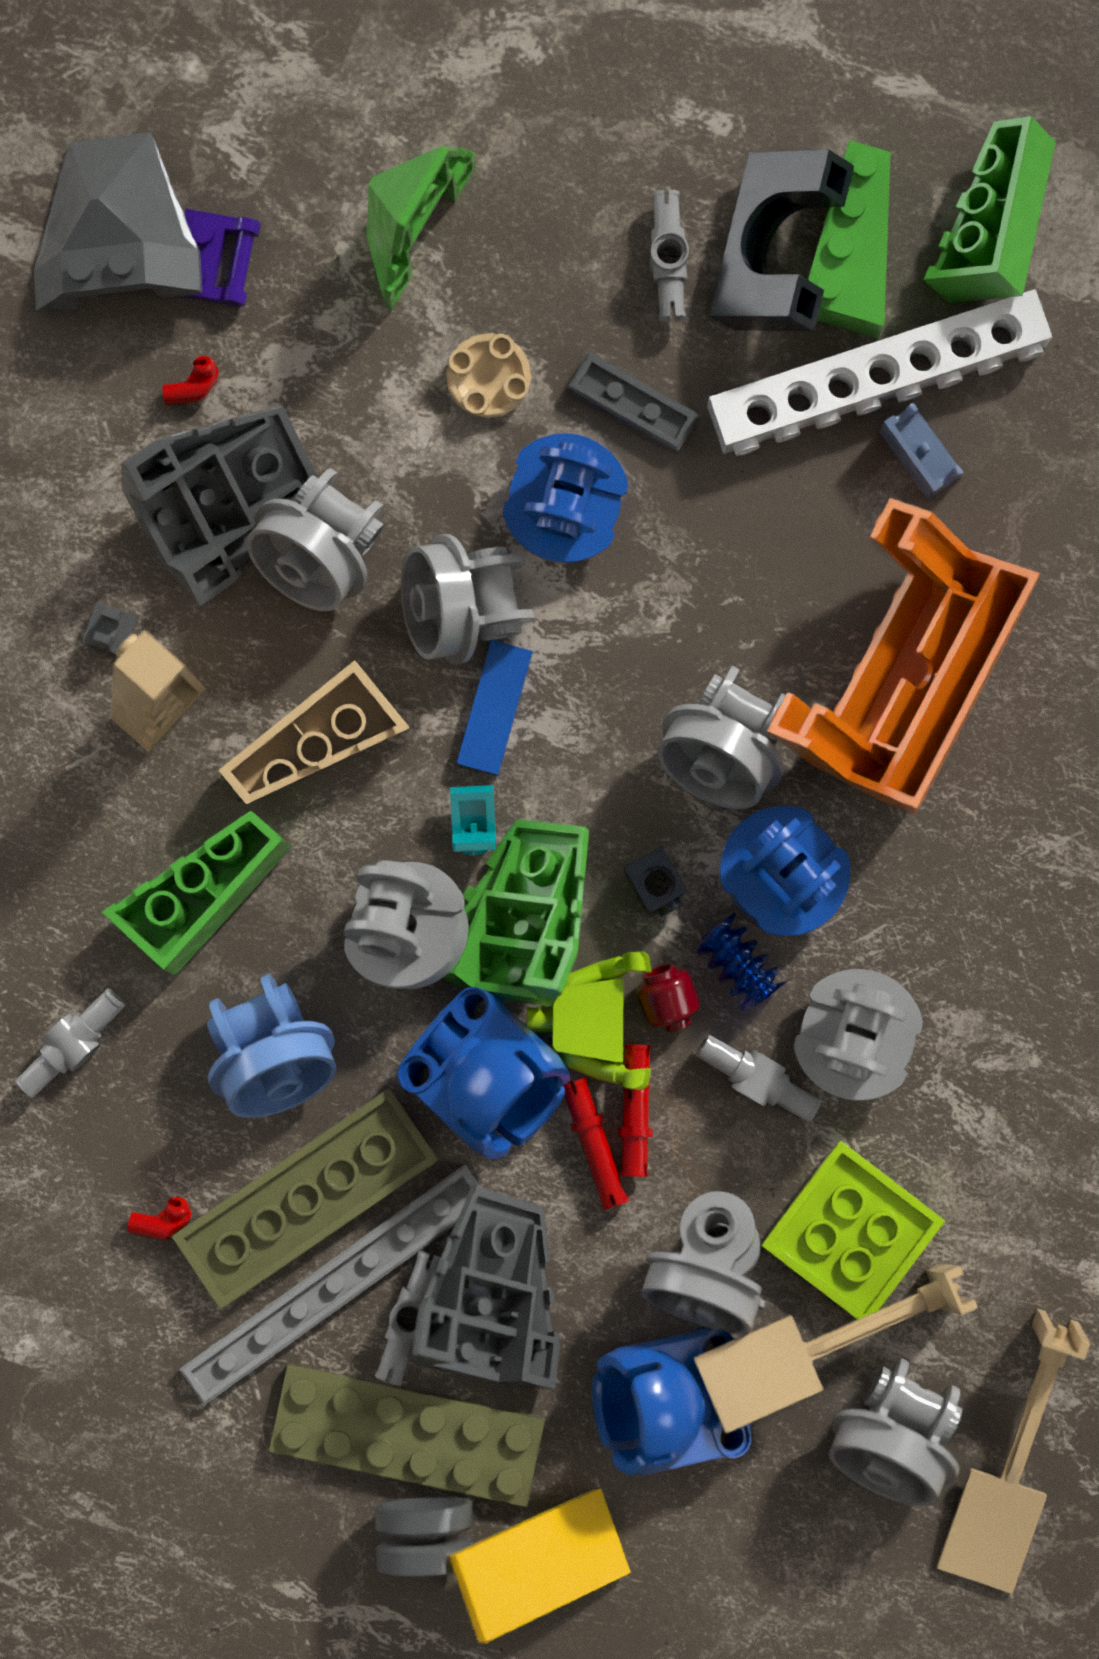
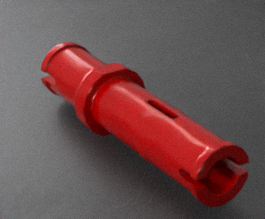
M623 1045L624 1066L626 1069L650 1068L651 1045ZM649 1084L644 1090L623 1087V1128H618V1137H622L621 1176L649 1177L648 1137H653V1129L648 1128Z
M585 1076L576 1079L574 1083L570 1081L563 1085L565 1089L564 1096L573 1122L570 1124L572 1131L577 1132L602 1203V1209L606 1210L613 1208L615 1202L617 1206L628 1202L629 1198L625 1193L601 1124L605 1120L602 1112H597L587 1083L588 1080Z

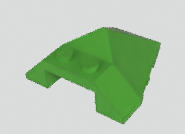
M440 146L377 174L370 180L368 184V212L365 233L367 234V242L384 305L388 309H394L413 276L409 251L441 196L444 195L456 202L477 167L476 153L471 150Z
M519 819L514 822L485 864L490 868L475 888L468 886L463 893L464 900H466L464 902V909L468 919L466 947L455 967L441 979L464 989L469 987L481 988L499 999L551 1007L562 994L578 953L589 830L586 827Z

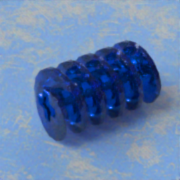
M734 912L701 938L702 942L696 953L698 956L713 953L707 967L709 969L724 967L718 981L720 983L731 980L735 981L728 994L731 997L743 993L746 995L740 1005V1009L744 1011L759 1005L789 980L775 984L774 980L780 969L778 966L766 970L763 969L769 955L767 952L756 956L752 955L758 941L756 939L747 942L741 941L747 931V927L745 925L734 929L730 927L736 917Z

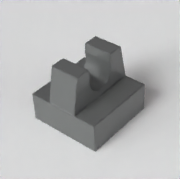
M96 602L82 642L85 645L117 655L116 653L123 642L134 634L139 617Z

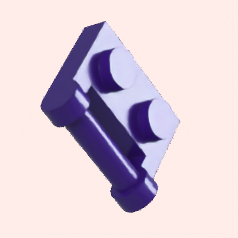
M185 209V219L200 250L203 294L179 297L233 307H245L247 292L244 291L253 240L259 236L261 223L247 217L235 218ZM228 233L237 235L228 284L227 287L222 288L216 287L226 234Z

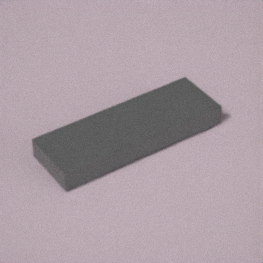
M590 351L567 387L568 392L676 454L679 453L700 416L698 413Z

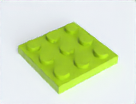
M839 1140L762 1241L761 1246L856 1319H860L878 1311L945 1223V1220Z

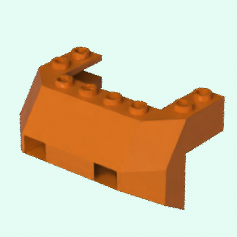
M890 498L883 513L878 516L870 538L908 573L905 580L895 592L892 604L885 618L875 630L873 640L866 654L856 666L853 678L842 699L836 704L834 711L832 712L829 708L814 703L811 709L798 697L787 692L782 704L776 709L767 732L808 764L875 799L916 815L1003 652L1036 586L1040 573L970 550L932 512Z

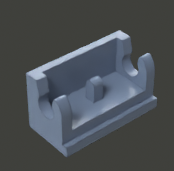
M914 403L908 405L906 410L895 417L893 415L884 421L879 433L928 501L964 476L960 466H957L919 413V409Z

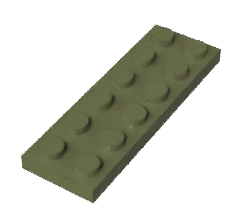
M390 1087L177 1232L172 1238L221 1310L439 1159Z
M289 1363L286 1369L269 1452L527 1507L545 1418Z

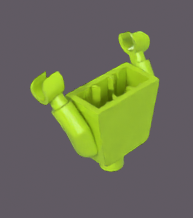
M646 952L625 953L623 958L619 956L570 972L563 992L553 1003V1007H527V1027L533 1033H553V1051L560 1052V1058L566 1067L605 1082L617 1085L623 1082L622 1087L637 1090L647 1088L651 1068L628 1070L623 1064L618 1063L623 1062V979L618 978L624 977L629 971L652 973L650 959Z

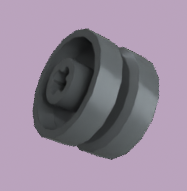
M435 1496L403 1498L378 1503L375 1506V1530L392 1538L384 1540L376 1547L377 1571L399 1576H429L454 1573L449 1555L474 1544V1541L458 1535V1533L466 1531L473 1524L472 1501L459 1497Z

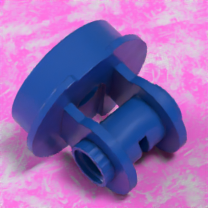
M568 433L548 435L533 441L523 448L516 459L518 468L511 482L508 501L504 502L503 506L504 521L516 541L535 556L559 563L583 561L599 554L610 546L615 535L612 529L620 512L621 496L627 493L628 485L625 472L615 456L603 445L590 438Z
M774 806L755 812L733 830L722 851L720 881L722 887L730 895L739 911L756 923L757 927L763 932L775 936H795L818 928L837 912L848 891L850 861L844 849L835 847L830 837L813 823V815L806 809L796 806Z

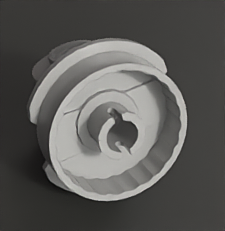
M332 468L326 470L319 479L312 475L300 488L293 501L271 499L264 502L256 513V527L248 535L246 541L247 550L252 562L273 587L294 602L317 611L334 610L344 598L354 597L363 590L367 583V569L362 557L373 546L384 527V524L378 520L385 506L376 500L365 510L355 502L347 499L346 496L334 489L339 473Z
M451 534L437 535L429 545L411 547L406 553L402 565L401 602L409 637L419 655L425 659L445 658L451 664H463L470 660L475 651L478 633L481 635V640L484 641L503 639L521 634V625L535 620L534 610H519L517 597L513 590L512 570L525 565L524 555L507 554L506 547L486 548L467 554L459 540Z
M733 665L724 679L714 674L698 704L679 705L667 713L662 724L664 738L658 748V758L667 774L678 785L694 796L720 807L747 809L755 806L764 792L775 788L783 776V761L774 747L778 740L767 730L772 723L776 709L782 704L786 695L781 693L774 705L754 696L733 683L740 670Z
M379 861L376 865L360 867L356 878L357 882L361 884L355 895L357 904L351 921L346 923L344 930L346 937L344 951L355 970L368 981L393 989L425 987L447 975L461 958L468 939V919L464 909L465 900L455 882L440 869L419 862ZM417 923V927L413 933L407 931L409 927L416 925Z
M849 969L836 972L815 984L809 995L812 1002L805 1011L800 1035L795 1037L794 1042L795 1055L808 1078L825 1092L847 1100L863 1101L879 1098L901 1086L907 1076L905 1067L913 1054L915 1035L921 1033L923 1024L919 1008L909 992L889 976L866 969Z
M709 1192L693 1200L683 1213L680 1223V1234L684 1246L681 1254L670 1252L648 1253L646 1262L651 1265L641 1295L648 1303L659 1310L691 1324L707 1329H722L731 1334H747L752 1330L757 1311L763 1310L765 1301L759 1297L761 1287L744 1277L753 1269L758 1261L761 1249L759 1234L755 1227L753 1214L742 1199L727 1192Z
M899 1357L890 1369L882 1366L874 1377L864 1400V1404L870 1407L869 1411L847 1409L839 1411L835 1415L832 1428L836 1437L830 1448L829 1457L843 1474L876 1494L908 1505L930 1506L936 1503L943 1485L953 1483L959 1473L956 1460L942 1446L946 1445L953 1435L962 1414V1408L957 1406L960 1388L950 1384L941 1395L929 1389L921 1388L918 1383L906 1377L909 1361Z

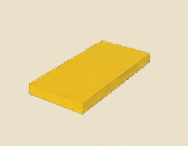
M593 1489L449 1555L479 1642H488L631 1573L601 1489Z

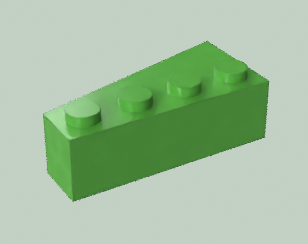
M1032 116L993 122L972 170L976 175L975 179L966 193L962 192L956 205L960 212L951 232H944L938 247L942 252L935 267L929 266L923 279L948 303L1023 296L1056 143Z
M849 140L844 159L854 165L845 207H829L808 280L824 289L817 321L879 339L885 321L891 152Z
M249 811L205 841L204 845L187 857H181L170 865L171 868L150 882L146 881L134 889L131 895L117 904H112L103 910L102 913L163 970L176 976L288 853L292 846L259 816Z

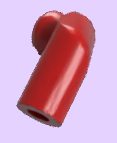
M200 356L193 361V370L185 382L163 384L162 390L165 406L204 400L218 381L219 370L214 360L208 356Z
M174 1197L168 1200V1205L157 1216L132 1212L129 1217L127 1231L130 1234L166 1240L188 1225L192 1212L184 1198Z

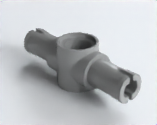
M664 190L652 193L655 229L651 231L649 264L653 272V282L658 285V320L661 322H670V308H673L674 322L686 319L683 283L687 281L689 246L685 240V229L680 227V192L677 190H668V204H665ZM670 248L676 250L681 258L676 263L667 264L659 259L658 253L663 249Z
M107 988L82 1014L77 1012L73 1017L68 1014L58 1021L42 1038L41 1041L45 1045L40 1049L41 1055L15 1080L19 1088L29 1097L33 1098L59 1072L65 1074L68 1070L73 1072L78 1069L99 1048L100 1044L97 1041L102 1036L100 1032L126 1006L123 999L112 989Z
M708 1034L696 1053L698 1058L728 1075L727 1080L733 1083L731 1088L763 1107L766 1104L772 1107L777 1104L803 1120L810 1122L821 1105L822 1101L789 1081L790 1076L785 1074L786 1068L755 1050H752L751 1053L744 1050L741 1053Z
M418 1251V1257L407 1287H402L398 1301L390 1313L389 1326L385 1335L388 1342L378 1371L375 1373L376 1378L386 1381L390 1368H394L389 1383L398 1386L402 1385V1379L413 1351L416 1329H406L399 1323L398 1312L407 1306L415 1307L419 1310L441 1257L434 1255L431 1266L427 1269L426 1265L430 1253Z

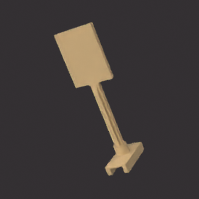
M942 1263L925 1270L930 1283L918 1288L917 1294L808 1342L802 1341L792 1315H789L694 1357L724 1432L733 1431L823 1391L813 1367V1361L821 1356L925 1310L927 1313H931L941 1308L942 1311L963 1315L978 1308L975 1299L959 1297L957 1291H960V1287L957 1282H952V1279L964 1275L961 1267Z
M1038 1308L1032 1326L1042 1345L1038 1356L1041 1362L1004 1468L998 1477L970 1468L937 1563V1569L1011 1594L1014 1592L1047 1498L1046 1493L1020 1485L1019 1481L1059 1368L1064 1367L1067 1355L1085 1360L1091 1344L1079 1322L1070 1320L1068 1329L1061 1325L1054 1328L1046 1311Z

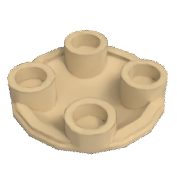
M487 333L474 335L459 344L450 355L446 377L448 390L457 405L471 415L493 418L504 416L520 405L528 394L531 372L529 360L521 347L513 342L512 338L505 334Z

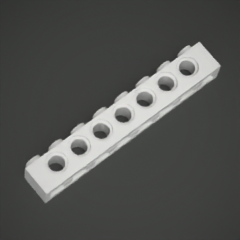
M1036 289L1023 293V296L1010 297L710 396L707 407L723 454L734 451L736 456H740L759 449V442L774 437L776 442L795 438L801 434L799 429L813 424L816 425L817 429L832 426L841 421L840 415L855 410L858 416L874 412L882 407V401L895 397L898 402L908 401L921 395L922 388L937 384L939 389L953 386L963 380L962 375L976 370L979 375L992 373L1003 367V361L1018 357L1019 362L1034 359L1044 353L1043 348L1052 339V334ZM997 327L1006 329L1011 335L1012 342L1009 344L996 342L992 337L991 330ZM954 341L967 343L971 348V356L966 358L956 356L951 350V343ZM915 354L926 356L931 362V369L927 371L916 370L911 365L910 357ZM876 367L884 368L890 374L891 382L884 385L877 384L870 378L869 371ZM833 381L845 382L849 386L851 394L846 398H837L831 394L828 385ZM794 394L804 395L810 402V408L803 412L795 411L789 406L788 398ZM755 407L763 408L768 412L770 421L764 425H755L748 419L747 412Z

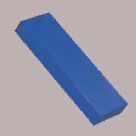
M491 640L457 765L499 776L533 651Z

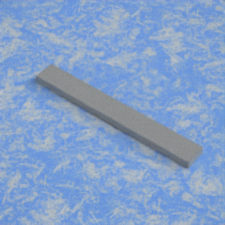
M467 1165L461 1166L179 1369L203 1405L210 1402L455 1226L471 1187L482 1188Z

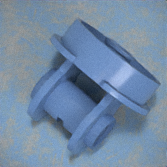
M270 973L261 977V983L265 992L245 1003H240L227 1010L219 998L209 1002L213 1018L206 1021L207 1027L222 1056L211 1067L208 1074V1082L212 1091L224 1097L230 1112L238 1117H265L296 1107L321 1092L332 1081L337 1070L336 1063L331 1054L335 1040L330 1028L319 1022L303 1021V1015L289 986L286 983L278 986Z

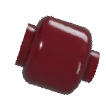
M664 964L651 969L652 973H644L642 975L643 981L637 988V996L647 1022L654 1027H666L668 1032L687 1027L691 1023L690 1017L699 1009L700 1005L690 974L683 969L675 968L674 964Z

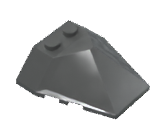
M151 132L70 142L68 144L34 269L36 312L39 314L80 309L79 297L151 288L161 299L203 294L200 250L191 234L185 219L186 215L181 204L178 202L171 184V178Z
M281 405L156 439L121 463L122 491L155 553L177 582L200 607L234 584L243 573L240 568L250 557L246 544L247 537L256 527V513L262 504L271 499L293 501L300 488L312 475L318 478L284 407Z
M471 1187L418 1311L413 1356L419 1365L489 1383L555 1389L560 1340L559 1331L553 1332L550 1304H555L554 1290H548L545 1263L550 1262L543 1206L480 1187Z

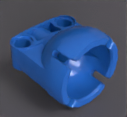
M478 987L464 989L439 1013L414 1043L398 1068V1080L403 1089L415 1094L476 1154L487 1159H497L507 1155L511 1143L515 1146H520L528 1141L557 1109L565 1094L563 1085L568 1083L570 1079V1074L561 1058L506 1008L501 999ZM485 1000L486 1009L484 1014L479 1019H475L474 1011L477 1004ZM425 1067H428L430 1072L429 1078L424 1085L420 1086L419 1074ZM494 1129L497 1130L503 1137L499 1136L494 1131Z
M696 1328L689 1333L620 1347L599 1358L596 1364L599 1372L594 1375L591 1388L593 1413L604 1447L609 1450H615L612 1462L618 1470L630 1476L642 1477L722 1457L738 1458L746 1453L751 1444V1423L728 1432L727 1441L722 1446L720 1434L723 1427L694 1361V1357L705 1353V1346L709 1339L712 1341L713 1349L734 1340L729 1332L722 1329ZM635 1446V1448L632 1449H622L626 1447Z

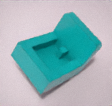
M493 785L450 787L453 851H462L466 855L475 856L482 855L488 850H495L496 824Z

